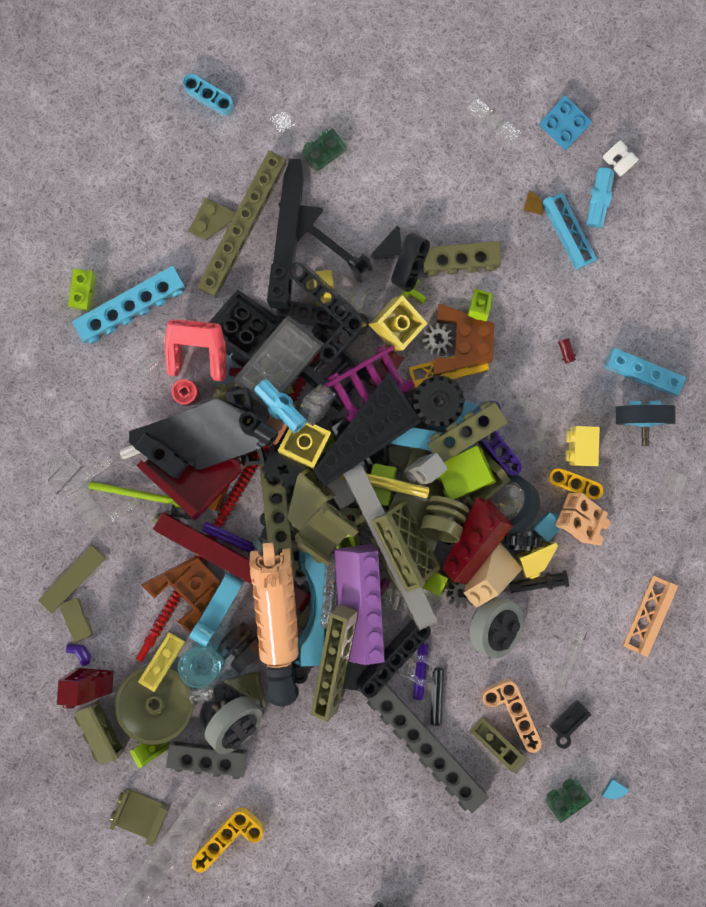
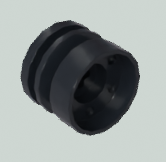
M244 621L233 627L221 640L216 649L218 654L224 649L228 650L222 657L224 660L231 655L235 657L230 666L239 674L259 654L258 637L256 636L252 640L248 638L252 629L250 628L245 634L242 632L247 625Z

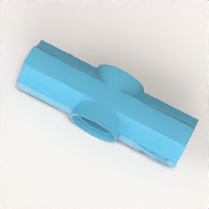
M598 168L594 188L591 190L592 198L589 201L590 207L586 225L589 227H603L606 210L612 198L611 187L615 173L610 168Z
M267 379L262 380L255 387V393L268 406V412L272 417L281 419L293 433L298 432L307 423L306 419L292 406L293 401L288 395L280 393Z

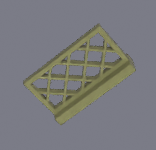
M407 499L402 500L381 516L371 520L406 592L421 588L425 585L426 580L441 569L424 533L420 531V525ZM402 507L405 510V516L401 515ZM401 521L405 522L404 529L400 528ZM410 525L414 529V534L410 533ZM409 538L413 539V547L409 546ZM419 543H421L423 547L422 552L419 551ZM418 556L422 557V565L418 563ZM428 560L432 566V569L427 568Z

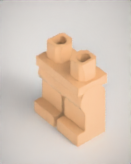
M569 493L563 505L564 510H561L555 526L566 530L582 543L601 545L604 538L600 535V531L609 528L611 523L607 518L608 513L583 493Z

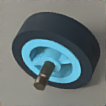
M657 400L649 401V404H642L641 401H629V405L616 406V424L641 427L642 446H650L649 427L676 424L675 406L663 405L661 401Z

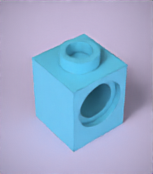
M547 512L532 529L540 537H543L545 542H549L561 530L555 526L559 516L555 512L553 514Z

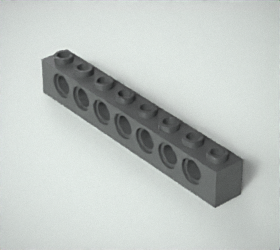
M388 684L376 696L367 698L369 700L367 704L373 711L377 709L381 714V720L386 725L391 724L394 728V734L400 740L403 738L408 743L406 747L413 754L416 752L421 757L419 761L425 768L429 766L432 769V775L439 783L443 781L446 785V791L452 797L455 795L459 799L458 804L463 810L466 811L468 809L473 813L489 799L485 790ZM384 701H391V708L384 709L382 707ZM398 715H403L405 717V721L403 723H397L395 721V717ZM411 729H416L418 731V735L416 737H410L408 736V732ZM423 744H430L431 749L429 751L421 750ZM437 758L444 759V763L440 766L435 765L434 761ZM455 772L457 777L454 780H449L447 775ZM465 786L470 788L467 794L460 793L461 788Z

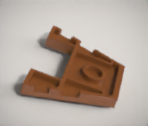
M438 304L437 323L457 324L455 358L434 357L433 376H441L443 373H452L459 369L472 368L493 362L495 323L477 320L468 316L467 313Z
M194 556L144 582L142 586L155 599L166 587L171 585L192 607L177 621L191 634L195 624L202 617L203 610L210 603L221 582Z

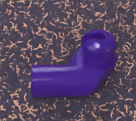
M67 644L66 653L76 654L82 666L89 665L91 655L85 646Z

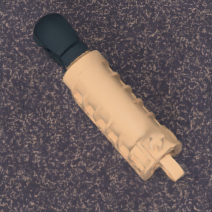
M269 542L263 543V557L260 556L259 551H250L249 565L255 600L254 609L256 611L257 637L259 639V657L263 663L267 664L268 687L266 689V696L271 704L285 707L294 703L299 695V689L295 683V672L291 663L299 655L292 559L290 548L282 549V553L279 556H275L274 543Z

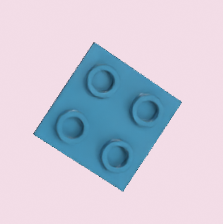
M564 95L538 125L566 151L583 131L589 127L592 121Z

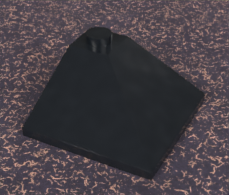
M237 289L209 323H216L221 326L226 354L235 363L244 368L283 320Z

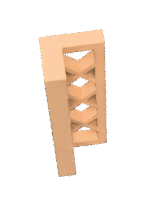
M652 576L623 646L648 657L678 588L677 585ZM655 581L665 585L662 593L656 595L653 591ZM654 599L656 603L655 610L647 612L646 602ZM646 616L649 624L647 628L640 630L637 624L638 620ZM639 634L641 639L638 648L629 644L631 637Z

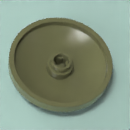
M143 667L130 674L121 684L115 700L116 717L123 731L132 739L150 745L163 744L179 736L189 724L194 707L192 691L187 681L178 672L170 668L154 693L138 683L147 668Z

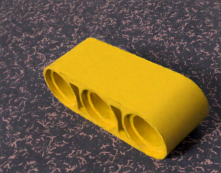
M560 468L552 469L548 473V481L554 486L573 493H583L589 499H599L603 495V487L598 482ZM556 471L562 476L559 482L553 480V474ZM574 478L579 481L577 489L571 487V481ZM592 485L597 488V493L594 496L589 494V488Z

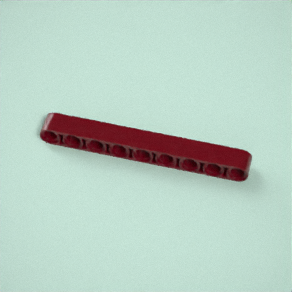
M165 512L161 513L153 527L154 531L252 584L250 559ZM294 584L296 609L303 612L311 599V593H306L301 587Z

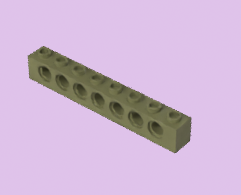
M271 151L267 152L197 285L199 290L214 298L218 297L287 165L285 158Z

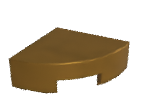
M529 191L523 211L542 216L543 205L540 198L535 193Z

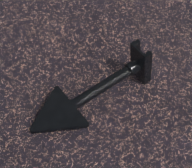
M301 205L297 243L306 232H309L344 259L348 266L351 267L350 269L355 279L361 283L363 281L361 273L366 268L369 271L373 269L369 258L364 254L359 259L356 256H352L313 226V223L322 214V208Z

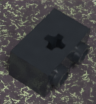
M271 450L261 471L265 479L271 482L277 480L282 483V487L292 491L295 488L297 476L306 470L307 466ZM286 468L288 474L284 473L283 475H281L279 470H284Z

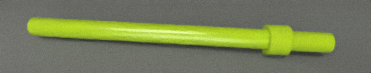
M92 481L89 483V489L172 504L175 507L181 508L166 495Z

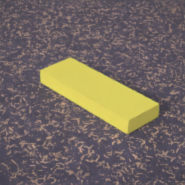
M169 632L138 683L155 693L186 642Z

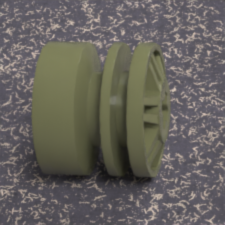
M431 496L428 501L429 506L426 507V512L430 515L423 517L420 531L429 537L444 542H459L463 527L459 524L465 523V516L468 515L469 508L450 498Z

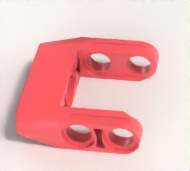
M178 319L168 321L165 335L167 374L178 376L183 365L181 344L208 347L211 376L214 381L223 382L226 378L227 367L225 340L221 326L216 323Z

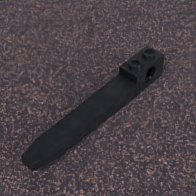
M289 159L283 177L273 264H271L267 302L270 308L290 310L293 279L289 276L288 270L290 265L295 263L304 183L301 159Z

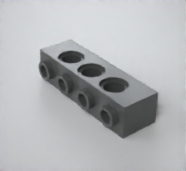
M171 741L166 768H171L173 772L187 770L191 774L198 775L204 772L209 773L213 777L228 775V778L240 779L245 774L248 750L237 749L228 754H219L210 745ZM183 755H190L193 761L186 762ZM209 757L212 763L207 765L203 763L202 758ZM228 759L231 762V766L225 767L221 761Z

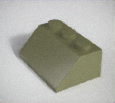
M99 699L78 709L74 713V719L79 727L81 726L84 732V740L87 744H90L95 761L102 765L118 759L124 752V749Z

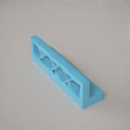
M563 193L544 199L542 202L543 208L576 271L597 261ZM558 198L561 199L564 205L562 212L558 211L554 203ZM563 216L571 218L572 225L570 229L567 228L562 218ZM571 233H575L580 236L581 241L579 246L576 245V243L574 242ZM580 249L587 251L591 259L585 262Z

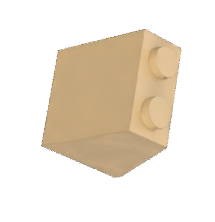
M500 542L468 584L465 585L464 594L477 608L498 596L522 570V567Z

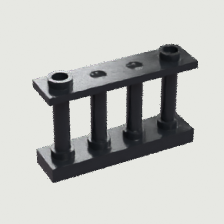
M317 323L311 331L324 344L331 337L327 329L319 326ZM305 344L296 353L304 357L311 348ZM332 348L327 350V355L330 358L334 354ZM345 351L340 357L342 362L328 377L337 372L341 374L348 366L351 368L359 362ZM290 353L283 360L293 370L300 363ZM319 357L312 365H307L300 376L340 412L345 407L340 396L332 386H324V383L329 380L322 378L317 372L325 363ZM366 366L356 371L360 380L363 379L366 383L369 382L371 376ZM352 379L344 387L347 395L355 387Z

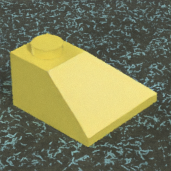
M550 540L549 542L542 543L541 547H533L532 551H523L515 555L519 565L522 567L524 577L533 579L541 575L540 572L545 570L558 547L556 542Z

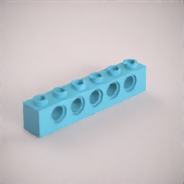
M171 266L73 320L72 323L82 341L86 344H93L100 340L99 336L105 333L107 335L114 333L117 330V326L121 324L125 326L134 321L133 318L137 315L144 316L148 314L150 308L155 305L160 307L167 303L166 299L172 296L174 298L179 297L184 293L183 290L186 287L175 267ZM168 284V290L164 293L160 292V286ZM151 293V300L144 302V294ZM129 302L135 303V308L132 311H127L126 309ZM113 311H117V319L111 321L110 314ZM100 320L101 327L98 330H94V322Z

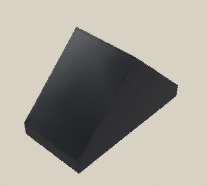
M396 226L371 254L374 260L399 258L401 252L400 227Z

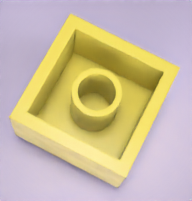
M403 295L392 298L369 323V326L388 346L394 345L395 349L392 350L393 352L404 350L427 325V322Z
M306 420L307 423L298 432L293 433L288 429L278 452L314 470L331 437V432Z
M574 426L570 427L569 431H566V442L569 443V450L565 452V461L568 462V466H598L600 427Z

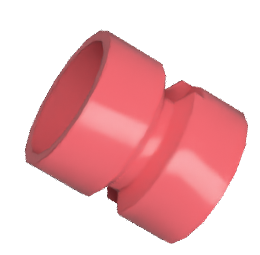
M181 379L173 385L172 396L177 403L189 406L197 402L200 391L198 386L192 381Z

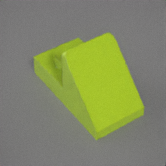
M475 288L467 313L468 316L477 320L487 321L493 293Z
M140 742L137 744L138 746L129 752L138 768H141L168 750L169 743L150 745Z

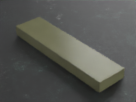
M92 545L38 601L52 614L107 558Z

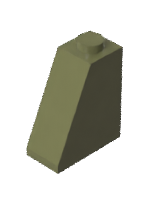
M308 468L297 476L287 517L292 526L299 531L325 501L329 504L336 496L327 486L323 487L316 475Z

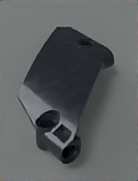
M214 399L169 418L130 430L129 443L178 480L189 464L197 470H201L266 446L270 448L278 437L279 432L254 413L245 412L219 399ZM253 418V424L246 426L247 419ZM161 451H164V458L159 460L158 454Z

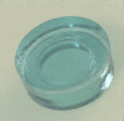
M256 536L252 543L263 553V543L266 542L259 536Z

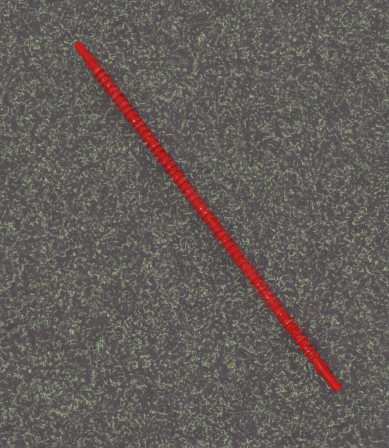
M320 351L308 365H312L320 357ZM300 375L299 380H296V385L293 384L294 393L288 394L293 401V405H295L294 401H298L297 396H300V391H303L302 387H306V381ZM268 446L263 447L265 454L267 453L266 449H269ZM254 451L256 459H260L258 452ZM258 465L245 466L246 470L242 471L244 474L240 475L241 479L237 480L238 484L234 485L235 489L231 490L232 494L228 495L230 498L226 499L227 503L223 504L224 508L220 509L221 513L217 514L218 518L214 519L216 522L212 523L219 528L225 525L224 521L228 520L227 516L231 515L232 507L236 506L235 502L239 501L238 497L242 496L241 492L245 491L244 487H247L246 483L250 482L249 478L253 477L252 473L256 472L255 468H258ZM206 534L207 536L211 537V538L214 539V540L217 539V538H215V537H213V536H211V535ZM196 554V557L200 561L204 559L203 557ZM176 590L172 591L174 594L169 596L171 599L167 600L168 604L164 605L165 609L161 610L162 614H159V619L155 620L157 623L153 624L154 628L150 629L151 633L148 637H145V643L136 657L138 661L143 662L151 646L155 645L157 636L161 635L159 632L163 631L162 627L166 626L165 622L169 621L168 617L172 616L171 612L175 611L173 608L177 607L176 603L180 602L179 598H182V596Z

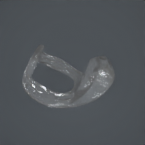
M412 655L397 671V674L402 678L412 680L419 686L429 687L432 682L431 673L435 669L436 661L426 655ZM417 662H424L430 665L426 674V680L416 677L414 667Z

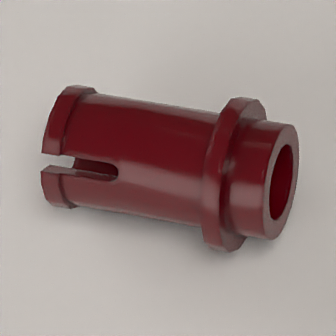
M567 338L559 341L558 344L563 355L562 361L565 364L576 361L575 357L577 355L573 352L570 339Z

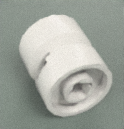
M621 140L602 157L609 165H614L613 170L620 177L639 160L632 152H627L628 147ZM619 154L623 157L620 160L616 158Z

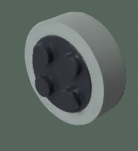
M494 597L482 604L472 617L470 640L473 647L492 658H501L511 652L516 646L523 629V614L520 607L501 597Z
M247 697L236 698L223 707L216 702L212 705L216 714L206 727L205 739L217 753H231L244 745L253 736L261 723L262 712Z

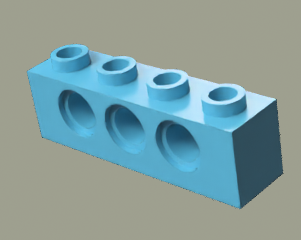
M617 348L610 350L603 366L605 369L673 397L680 394L686 377Z

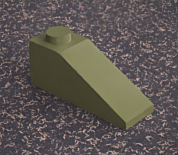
M483 717L470 730L511 772L517 774L529 760Z

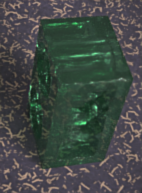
M333 128L329 131L328 129L320 133L317 140L314 142L309 141L303 147L302 155L315 173L347 151V146ZM329 140H333L336 142V145L328 147L326 143ZM314 151L321 154L317 159L312 158L310 155Z
M576 777L573 780L569 778L563 782V787L559 790L554 789L550 791L545 799V802L560 823L592 801ZM578 789L579 793L577 796H570L572 790ZM559 800H562L563 805L559 808H556L555 803Z

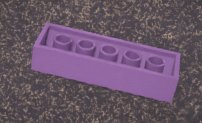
M373 544L334 549L338 606L341 604L358 611L348 662L363 665L384 662L378 550Z

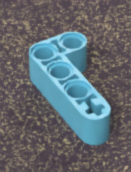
M227 572L189 638L205 647L209 644L223 617L229 610L231 603L244 584V580Z

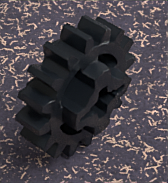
M524 530L518 534L506 535L501 544L509 545V549L532 551V547L542 546L543 537L533 536L534 531Z

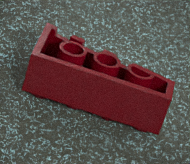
M480 497L476 498L463 525L460 541L454 544L442 568L453 582L468 584L514 526L491 500Z
M75 668L58 680L57 705H63L65 709H73L75 706L111 694L113 691L114 670Z

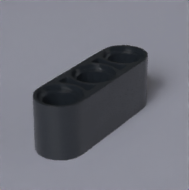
M410 233L406 237L391 277L392 284L406 292L414 289L430 248L429 240L415 233Z

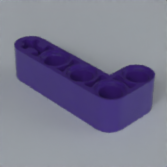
M496 402L497 406L501 410L500 404ZM479 406L473 410V413L480 410ZM485 415L480 416L478 424L480 426L486 425L488 417ZM466 426V428L471 433V427ZM496 430L490 434L488 442L484 438L478 441L484 451L506 474L514 476V474L518 475L521 472V462ZM498 447L502 449V454L500 457L496 455V449ZM508 463H512V464H513V465L511 466L512 470H509L510 465H509Z

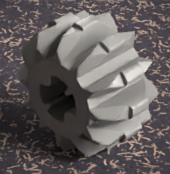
M436 323L435 330L430 325L428 326L430 332H423L428 337L422 339L423 343L428 342L424 349L432 348L429 354L432 355L434 350H437V356H440L441 349L447 354L448 350L446 347H453L448 342L454 341V337H448L452 330L444 331L447 325L444 324L442 329H439V323ZM440 335L443 343L439 342L436 344L433 336L437 337Z

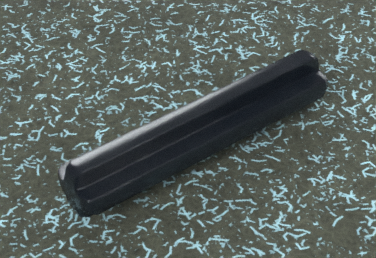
M434 668L432 675L430 723L434 726L442 724L444 670L442 668Z

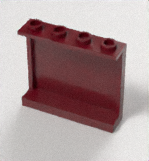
M161 451L158 454L159 460L164 458V451ZM238 457L201 470H197L189 464L178 480L150 459H147L145 462L141 460L136 465L195 521L243 471L242 461Z

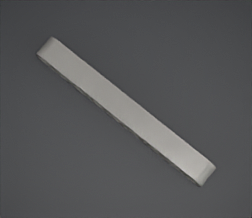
M359 465L343 473L418 629L422 630L436 623L437 619L422 588L406 592L371 521L385 512L363 467Z

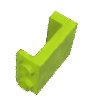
M478 445L444 462L448 469L437 478L439 482L442 481L445 487L443 489L445 497L456 501L486 485L491 486L497 483L482 448Z

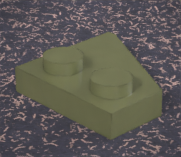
M205 198L188 232L206 241L229 224L235 212Z

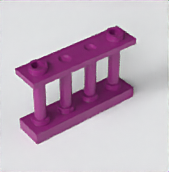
M385 344L377 348V353L341 374H338V372L332 374L327 378L329 381L324 383L325 387L334 385L347 409V415L344 417L347 418L349 423L361 407L353 406L340 381L350 376L364 405L370 396L356 371L366 366L376 387H378L382 380L372 363L378 358L382 357L402 393L415 386L412 379L404 380V378L400 377L388 353L395 349L394 345L387 347Z

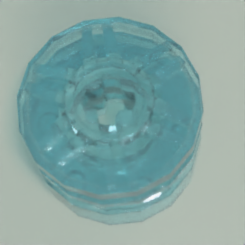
M199 643L182 654L178 663V672L185 684L193 688H203L210 685L221 675L225 660L222 658V652L220 654L216 652L217 646L209 643L205 647ZM203 660L206 661L204 667L201 666V661Z

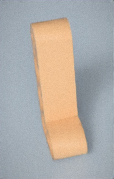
M505 679L483 689L481 697L485 705L495 707L505 703L525 749L531 753L539 751L541 740L516 684L510 679ZM506 685L513 686V690L510 693H504L503 690ZM488 693H495L494 700H486V695ZM514 703H520L519 710H511V706ZM527 720L528 726L520 728L519 724L521 721ZM528 734H530V736L534 740L533 746L529 744L530 741L527 737Z

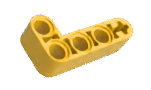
M237 808L195 853L192 860V868L200 873L206 871L240 833L250 842L260 841L264 832L263 824L246 808ZM241 814L245 816L246 820L238 821L236 816ZM257 828L260 833L252 834L250 829ZM230 829L233 834L227 836L223 833V830ZM210 844H218L219 849L213 850L210 847ZM205 854H207L205 862L199 863L198 860H202Z

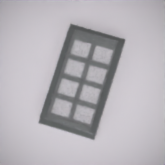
M287 316L239 372L233 382L241 388H249L250 395L268 410L265 402L255 393V387L262 380L267 379L280 393H285L324 344L290 316Z

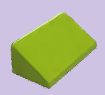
M373 464L371 475L395 480L397 468ZM372 486L380 504L389 506L392 490Z

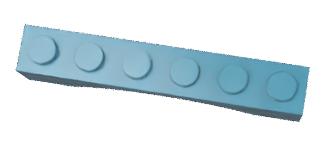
M299 550L298 565L309 585L311 608L306 627L298 638L299 655L294 660V663L299 666H320L326 636L324 625L327 619L325 605L328 600L326 585L329 580V573L325 564L316 562L311 554Z

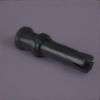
M563 570L562 573H547L544 577L510 582L509 585L511 594L542 588L553 590L554 587H569L567 571Z

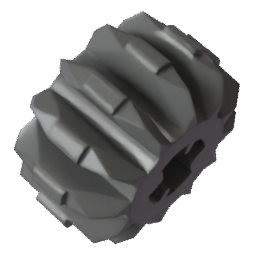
M451 579L450 582L454 586H446V589L452 592L445 594L446 597H452L449 603L453 604L456 601V608H459L462 603L463 608L466 609V602L472 606L473 604L466 596H457L459 594L458 589L464 590L466 584L455 583Z

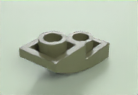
M74 598L60 605L74 642L77 643L93 636L89 618L85 616L79 598Z

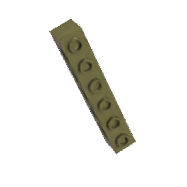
M259 464L268 543H274L275 556H279L282 553V549H291L293 576H296V571H299L298 559H294V552L297 551L296 540H292L291 534L295 532V528L287 519L291 502L287 501V495L290 494V490L282 487L281 482L277 485L270 484V481L264 478V474L261 471L264 464ZM286 468L284 470H279L281 475H283L284 473L288 474ZM276 495L282 497V501L279 504L272 502L273 497ZM276 515H284V521L276 523L274 521ZM285 533L287 539L284 542H278L276 540L278 534Z
M341 604L330 612L310 714L326 722L339 709L358 611Z

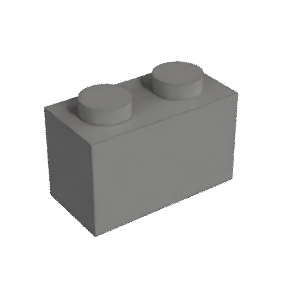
M434 453L418 458L404 472L411 484L424 485L432 483L448 468L440 456Z

